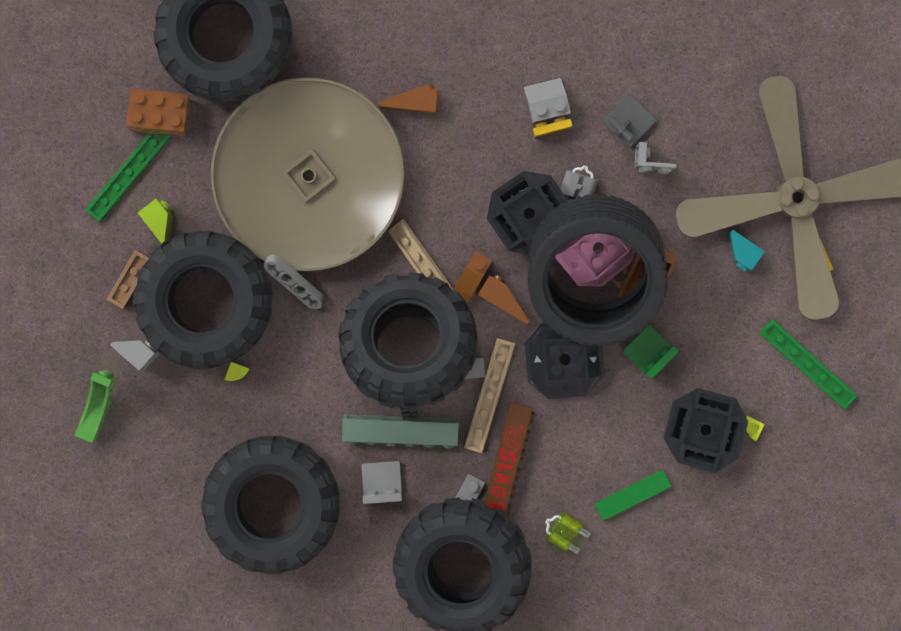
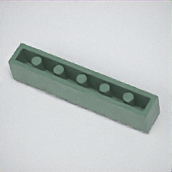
M344 414L342 441H346L347 444L366 442L367 445L385 443L387 446H395L398 443L404 444L407 447L423 444L424 447L442 445L444 448H453L458 446L459 419L429 417L403 419L402 416Z

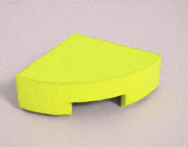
M231 362L225 380H239L248 373L250 368Z
M746 416L748 420L746 432L751 439L757 441L765 424Z

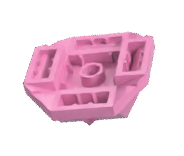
M589 234L567 243L558 251L555 259L578 286H604L632 262L635 249L626 241L615 236ZM600 242V248L597 251H593V245Z

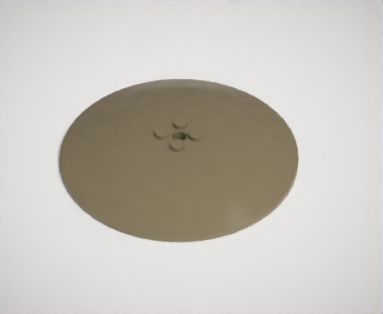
M295 78L280 81L267 86L262 91L247 98L237 107L223 126L217 138L211 162V187L214 201L220 217L233 237L247 246L258 258L266 261L269 255H277L294 270L316 271L333 268L345 264L366 252L380 239L391 224L401 200L404 184V166L401 149L397 137L385 116L371 101L354 89L320 78ZM308 170L314 173V178L311 181H306L303 177L304 173Z

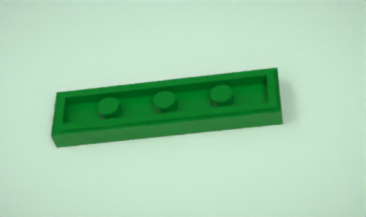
M662 469L594 504L604 521L672 486Z

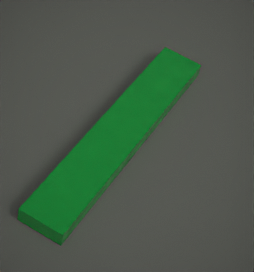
M149 133L85 211L98 222H101L173 135Z
M773 319L759 332L763 338L842 409L846 410L857 398V395Z

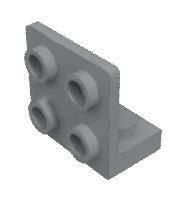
M639 142L636 145L634 168L639 169V172L650 173L652 170H658L659 174H669V172L677 168V164L646 162L650 158V148L647 147V142Z
M399 461L363 463L361 465L364 494L363 504L402 501Z

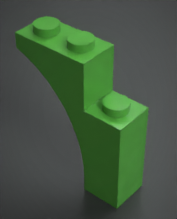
M107 370L93 372L90 379L91 385L87 403L74 435L91 443L97 440L113 399H111V396L118 381V378L114 377V373Z

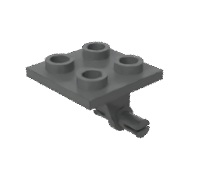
M628 94L602 122L630 148L657 120Z

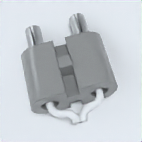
M583 165L582 168L577 167L573 171H566L561 191L566 195L567 200L569 196L584 197V195L588 194L590 196L595 193L599 180L593 178V173L588 170V166ZM585 169L586 172L591 175V177L587 175H582L581 173H578L576 171H581Z

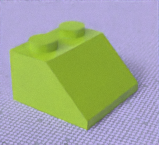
M155 199L140 210L138 214L161 244H164L171 239L173 223L171 211L173 209L166 201Z

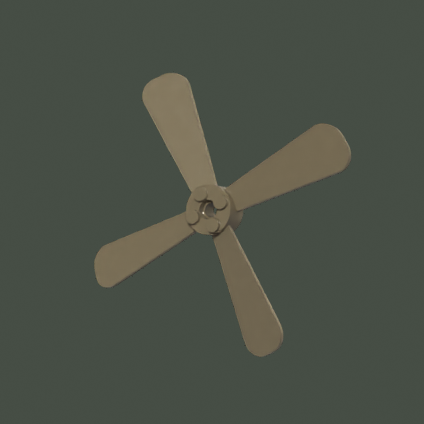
M785 76L770 77L761 83L759 97L785 182L780 185L777 192L685 200L676 209V221L679 230L684 235L697 237L779 211L791 218L798 309L808 319L827 318L837 311L839 298L812 213L818 204L901 197V158L814 184L803 176L795 86ZM794 193L801 195L800 203L793 201Z

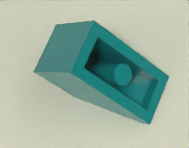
M731 230L728 236L733 261L737 263L735 266L744 272L746 270L752 271L765 251L734 230Z

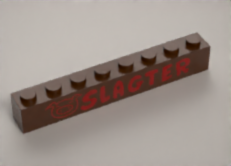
M514 402L509 404L484 500L486 505L494 509L498 507L508 515L511 509V505L508 504L509 498L514 497L516 486H513L514 479L519 478L521 470L518 467L519 460L524 459L526 449H522L524 441L528 442L530 431L527 430L528 425L533 423L535 412H532V407ZM474 545L472 546V552L485 555L482 550Z

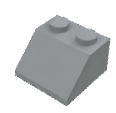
M561 78L524 87L532 124L571 114Z
M148 340L119 341L110 344L139 371L146 370L160 354L148 343Z

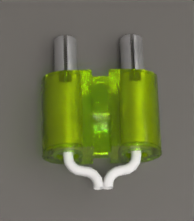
M564 511L559 515H555L552 519L547 518L545 521L547 524L545 540L563 551L569 549L578 554L580 548L572 544V539L578 533L586 538L591 534L582 528V522ZM554 521V526H551V528L549 529V522Z

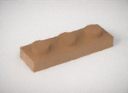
M135 250L106 300L125 309L136 289L137 276L140 269L149 257Z

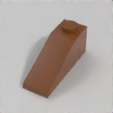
M423 85V88L418 87L380 101L378 107L436 114L438 89H435L433 85Z
M475 251L453 289L461 294L467 304L492 262L491 259Z
M496 274L493 277L490 275L478 296L528 325V318L507 285L503 283L504 279Z

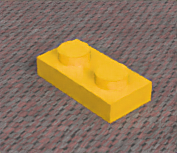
M565 117L555 119V123L547 125V122L536 124V128H533L534 138L572 128L571 119L566 120Z

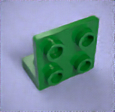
M650 325L623 350V353L649 379H652L679 352Z

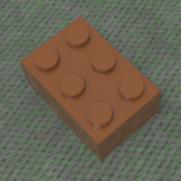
M131 88L126 126L129 131L187 137L191 98L189 94Z

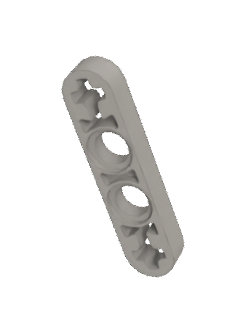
M269 255L266 258L264 269L309 308H321L324 296L320 291L279 256ZM283 274H288V275H290L292 278H291V279L285 278V277L283 276ZM296 286H302L306 290H299Z

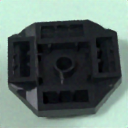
M523 171L492 192L487 220L508 251L529 255L532 237L536 233L538 225L540 226V222L555 207H559L563 202L566 203L567 198L551 175ZM532 209L535 214L534 218L526 219L524 211Z
M541 323L524 343L528 382L548 399L587 396L605 376L602 346H596V344L592 346L585 343L579 344L577 341L573 342L568 338L565 339L562 335L556 334L545 323ZM562 354H568L570 357V362L567 365H562L559 361Z
M696 388L672 402L663 439L677 463L717 473L739 458L748 420L736 398ZM707 424L710 431L708 434L702 435L700 428L702 425Z

